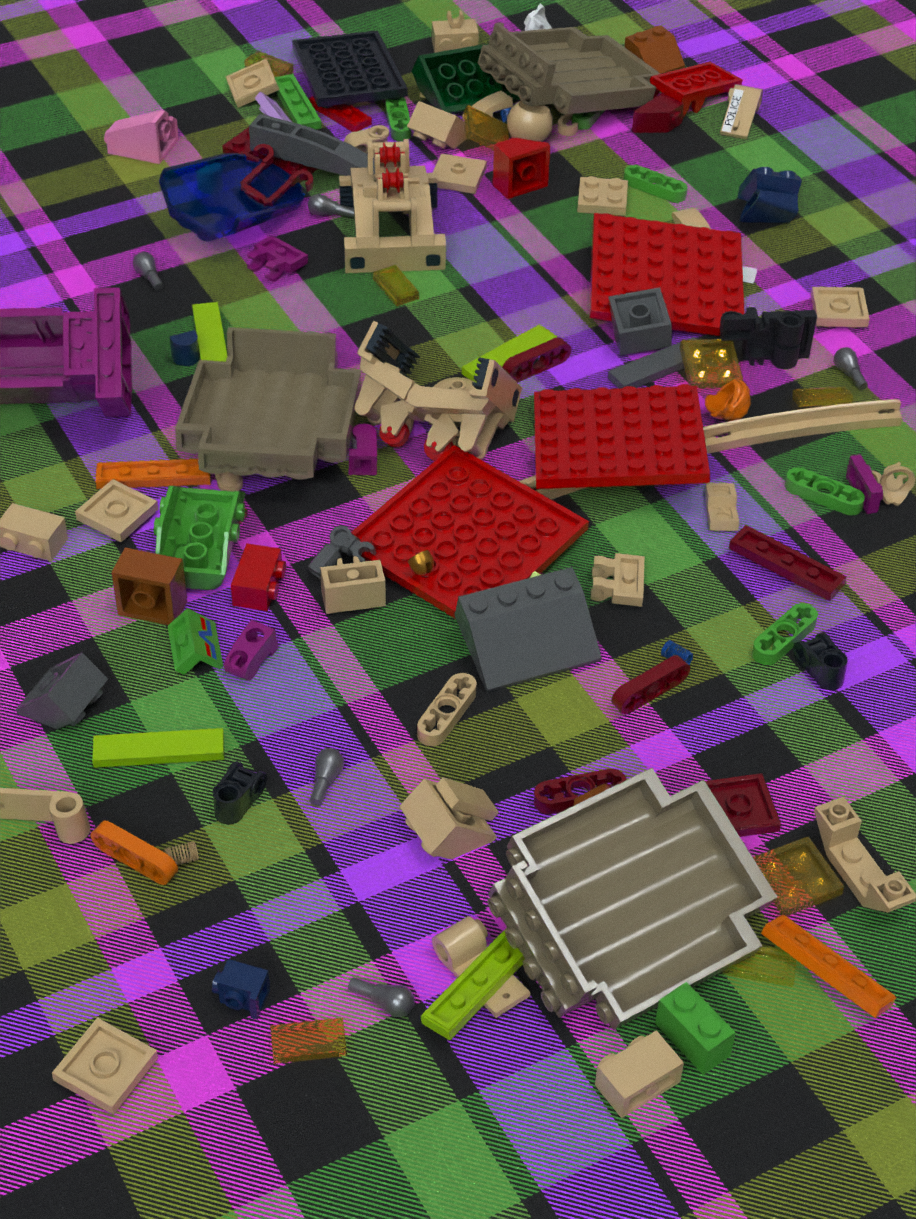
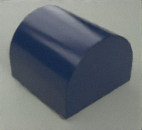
M195 330L169 336L171 357L177 365L191 366L199 361L198 336Z

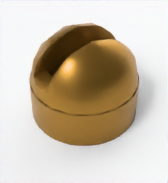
M429 550L422 551L408 560L411 569L418 575H425L426 572L430 573L434 566V560Z

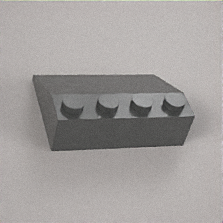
M573 567L458 597L455 618L486 693L600 662L602 659L584 591Z

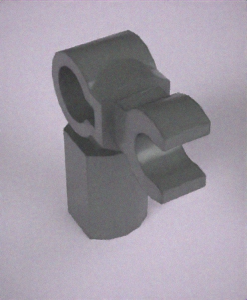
M338 526L330 533L331 542L329 545H324L307 568L313 575L321 579L320 567L336 565L337 559L341 558V553H345L348 556H357L360 562H365L366 560L361 557L363 552H370L373 555L377 552L371 543L360 542V539L353 535L348 527Z

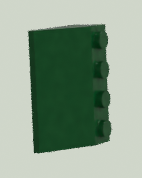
M489 43L419 55L411 71L419 91L435 108L450 114L466 112L481 99L499 91L512 97L513 103L521 101L518 95L510 93L504 84L497 83L491 74L483 72L480 68L478 60L482 45H488Z

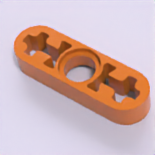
M102 821L90 834L92 842L102 852L158 884L166 885L178 872L177 864L168 854L109 821Z

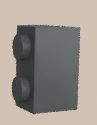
M660 287L609 296L614 336L620 356L672 346V324Z
M83 653L77 654L49 668L15 711L21 716L57 730L69 724L74 726L85 716L86 713L83 710L86 706L94 703L102 695L101 687L108 678Z

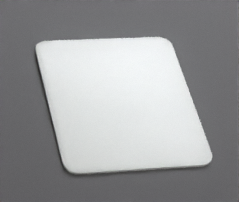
M742 266L743 282L754 283L757 269Z

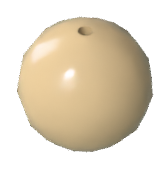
M519 101L511 108L507 117V129L512 138L543 142L552 130V115L549 108L545 105L529 106Z

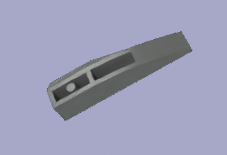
M259 114L249 125L251 151L259 144H268L274 150V157L344 176L351 175V168H367V153L324 132L263 114ZM373 158V175H375L374 158Z

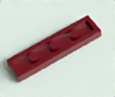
M747 525L730 540V550L828 601L845 585L847 576Z

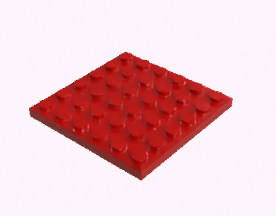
M594 213L592 221L589 318L612 321L609 296L659 287L672 324V330L720 336V321L723 313L735 311L742 315L745 314L741 233L709 229L707 227L665 223L657 220L650 221L634 217L615 216L607 213Z
M688 384L672 387L653 385L645 388L626 386L617 389L599 387L590 390L572 388L563 391L545 389L534 392L536 489L710 483V469L697 386H690Z
M453 445L351 533L358 537L360 542L371 543L377 552L375 555L370 552H363L361 557L366 561L380 560L385 576L455 618L459 596L528 579L534 571L539 574L542 573L588 530L589 521L472 454L463 451L458 446ZM429 550L434 560L433 569L430 573L426 572L425 575H418L411 569L408 560L422 551Z

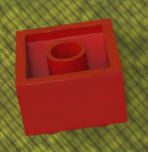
M512 138L494 144L493 186L506 199L547 187L550 144L521 138Z

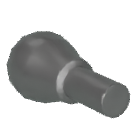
M315 194L308 200V210L316 216L335 214L352 218L354 216L353 207L339 205L322 194Z
M147 252L136 254L133 259L135 271L149 280L156 291H161L164 288V284L157 275L158 272L153 256Z
M848 347L837 350L833 359L835 366L848 377H851L859 390L867 388L868 383L860 372L856 352Z
M325 748L316 756V774L314 779L316 783L309 800L312 805H322L328 786L332 784L333 780L343 769L344 758L334 748Z
M355 977L350 980L348 985L349 991L370 998L373 1003L379 1005L393 1017L407 1016L415 1004L414 995L411 990L403 985H374Z

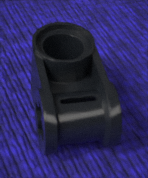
M821 632L814 639L807 642L798 641L794 643L793 652L796 661L812 676L821 688L837 690L842 687L848 659L826 633Z
M233 762L228 768L227 773L213 789L214 813L217 821L226 825L239 822L254 801L263 793L267 783V773L263 771L254 772L244 768L241 762Z

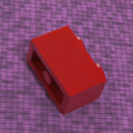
M246 543L231 583L233 606L268 611L271 600H276L279 590L278 581L284 578L286 572V561H282L281 548Z

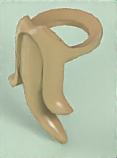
M900 462L886 467L882 476L877 471L872 470L875 480L883 488V501L887 505L899 506L902 504L909 491L915 485L916 479L913 471L907 467L900 466ZM903 472L906 473L908 476L899 475L895 479L893 473ZM908 477L907 482L903 484V481Z

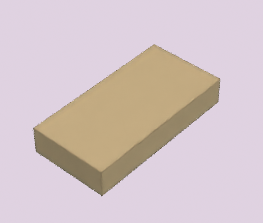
M444 777L436 784L437 790L452 810L491 821L499 813L483 789Z

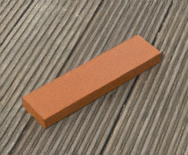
M198 459L97 463L96 489H102L112 479L130 488L164 487L169 485H211V474L199 470Z
M782 914L765 924L761 932L763 936L874 1018L880 1016L894 1004L897 998L894 994L787 916Z

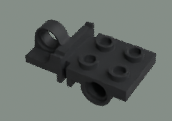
M747 307L746 313L743 315L739 312L728 311L721 316L720 336L722 341L743 340L742 354L744 360L749 361L750 366H754L755 360H758L759 365H763L764 360H771V363L777 368L791 369L796 366L798 359L809 358L817 315L815 310L762 312V317L759 318L756 307Z

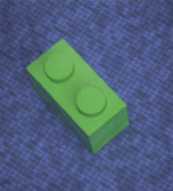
M687 982L659 1000L655 1024L703 1075L731 1056L736 1032Z

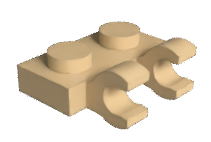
M615 553L614 559L594 556V567H592L593 586L590 599L603 601L608 597H612V603L642 607L645 556ZM609 576H613V580H609L606 578H608Z

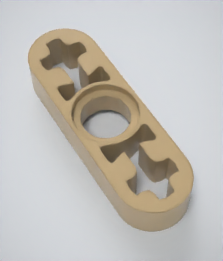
M467 673L453 675L417 723V737L422 744L426 746L441 744L476 697L477 682L472 675ZM457 689L461 690L459 697H457ZM444 705H450L456 710L451 713H443L439 708ZM436 721L438 722V723H437V730H436V729H433L434 726L436 725Z

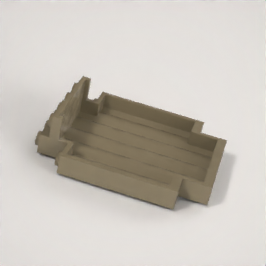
M502 22L495 23L493 32L490 35L489 44L482 45L478 64L483 72L491 74L497 83L504 84L507 90L514 95H518L524 104L529 106L554 104L556 109L562 114L643 106L653 99L656 87L650 83L651 76L660 74L610 36L587 37L575 27L510 32L504 27L505 24Z
M228 327V357L226 362L199 360L175 428L176 449L190 454L198 453L199 470L206 473L220 474L228 471L240 476L257 473L269 478L286 475L299 480L314 477L318 458L331 463L346 460L356 416L354 406L361 391V370L338 369L336 334Z
M650 768L513 835L506 851L507 859L512 867L505 879L493 884L488 893L490 898L487 899L492 914L496 918L500 917L506 924L505 935L511 947L514 949L518 948L525 958L523 960V967L526 974L531 980L536 979L543 990L541 992V999L547 1010L550 1012L554 1011L560 1018L596 999L595 1009L600 1020L604 1024H609L615 1030L658 1007L661 998L683 983L687 982L693 988L754 955L762 947V944L746 918L769 907L776 900L777 895L706 782L702 780L670 796L653 768Z

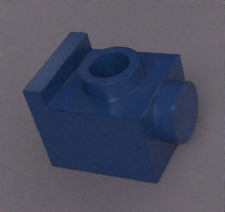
M228 959L223 971H218L214 977L212 992L219 994L220 1003L235 1010H249L251 1018L258 1020L270 992L269 971Z

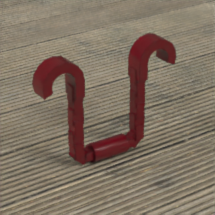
M259 144L253 149L255 157H259L261 154H267V156L240 182L241 191H244L246 195L258 203L264 204V206L274 204L300 180L307 181L305 183L307 192L311 191L314 186L313 175L306 170L296 171L269 198H266L264 194L252 186H248L263 170L267 169L274 162V150L268 144Z

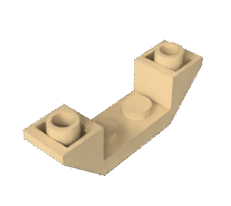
M844 797L815 807L814 813L826 856L863 907L888 913L916 902V893L902 874L898 871L885 876L857 838L862 821Z

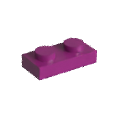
M861 454L852 455L849 458L846 479L851 487L863 492L865 496L863 508L866 513H877L880 500L883 499V488L875 480L871 467L865 463Z

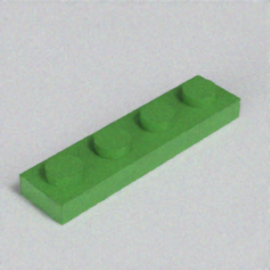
M294 74L275 77L279 87L276 93L292 121L315 130L322 129L321 119Z

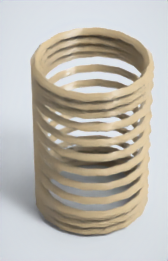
M194 841L187 843L190 852V857L188 854L186 843L184 844L187 853V858L185 855L183 844H181L184 859L182 856L180 845H178L181 859L179 857L177 846L175 845L178 860L176 858L174 847L172 846L176 864L180 865L186 862L189 863V861L192 862V860H199L197 847ZM171 847L165 848V853L173 859Z

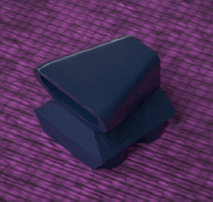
M770 167L753 169L739 187L737 198L747 201L741 212L739 222L790 223L798 213L797 195L802 183L801 178L795 172L789 170L774 172Z

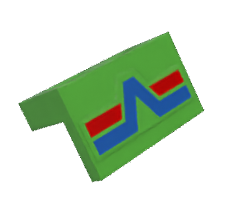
M187 608L168 625L175 671L185 675L199 661H203L219 670L223 667L214 621Z

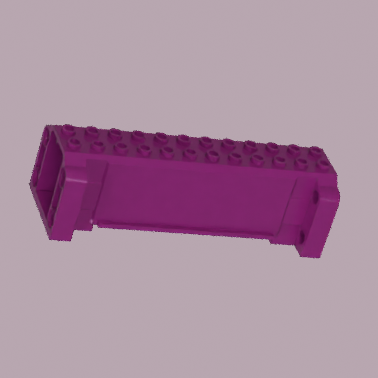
M94 288V311L63 312L62 307L0 309V404L66 403L97 400L105 417H131L132 342L130 316L120 288Z

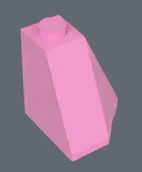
M158 110L115 121L106 130L104 136L108 154L160 164L179 140L177 119L169 116V113L164 110Z

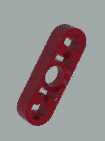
M556 337L508 358L502 368L518 383L565 362L571 354V346L562 338ZM540 356L539 360L535 364H533L534 361Z
M679 655L671 656L621 685L613 694L611 702L620 712L629 714L681 684L690 673V665Z
M604 769L543 781L535 787L534 806L539 812L544 814L560 813L574 806V798L578 797V795L571 791L573 788L584 787L590 791L595 788V785L598 787L604 783H611L615 786L627 779L617 769ZM544 795H549L553 800H548L547 796Z

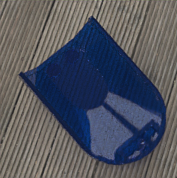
M225 153L167 167L162 170L159 179L170 217L178 221L180 226L191 230L197 234L199 239L206 242L242 232L292 212L302 205L305 194L301 192L302 185L297 182L271 206H264V204L258 203L246 195L244 191H241L240 182L262 162V159L254 162L247 160L245 154ZM271 164L248 186H252L264 194L266 198H269L289 179L291 174Z

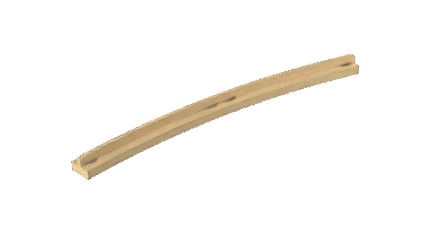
M899 399L836 404L772 413L704 426L707 454L802 436L901 426L902 415L899 411L901 402ZM728 434V436H723V437H718V438L715 437V436H720V435ZM536 475L519 482L532 489L536 488ZM583 488L538 489L536 491L552 500Z

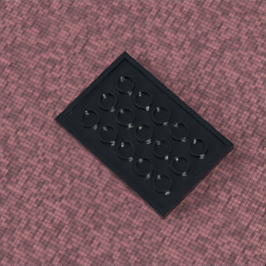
M378 30L292 40V49L318 107L331 108L334 105H354L357 102L365 101L374 103L382 99L398 100L401 97L408 96V88Z

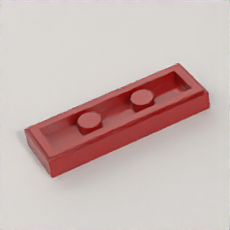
M313 96L309 98L315 110L352 132L360 131L372 125V117L351 105L340 104L334 105L331 108H323L317 106Z

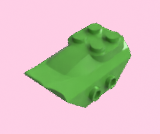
M169 485L166 497L161 498L160 518L156 517L154 521V535H157L155 553L183 559L186 588L213 590L222 585L233 543L238 542L240 537V525L238 522L243 521L245 516V504H243L245 492L183 488Z

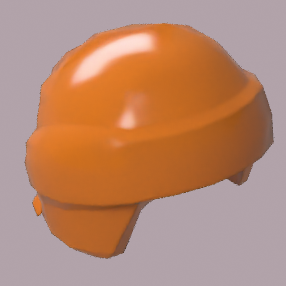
M733 379L725 384L716 395H707L705 398V407L711 413L710 415L716 419H723L728 422L742 419L747 414L751 405L750 389L744 381Z

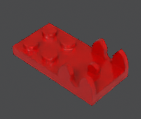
M712 62L654 75L650 78V83L656 87L653 99L661 91L663 94L684 103V116L689 110L691 102L692 111L698 113L706 97L729 92L730 88L734 89L736 84L742 85L743 79Z

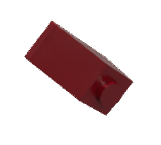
M663 93L634 111L632 132L668 133L682 124L684 103Z

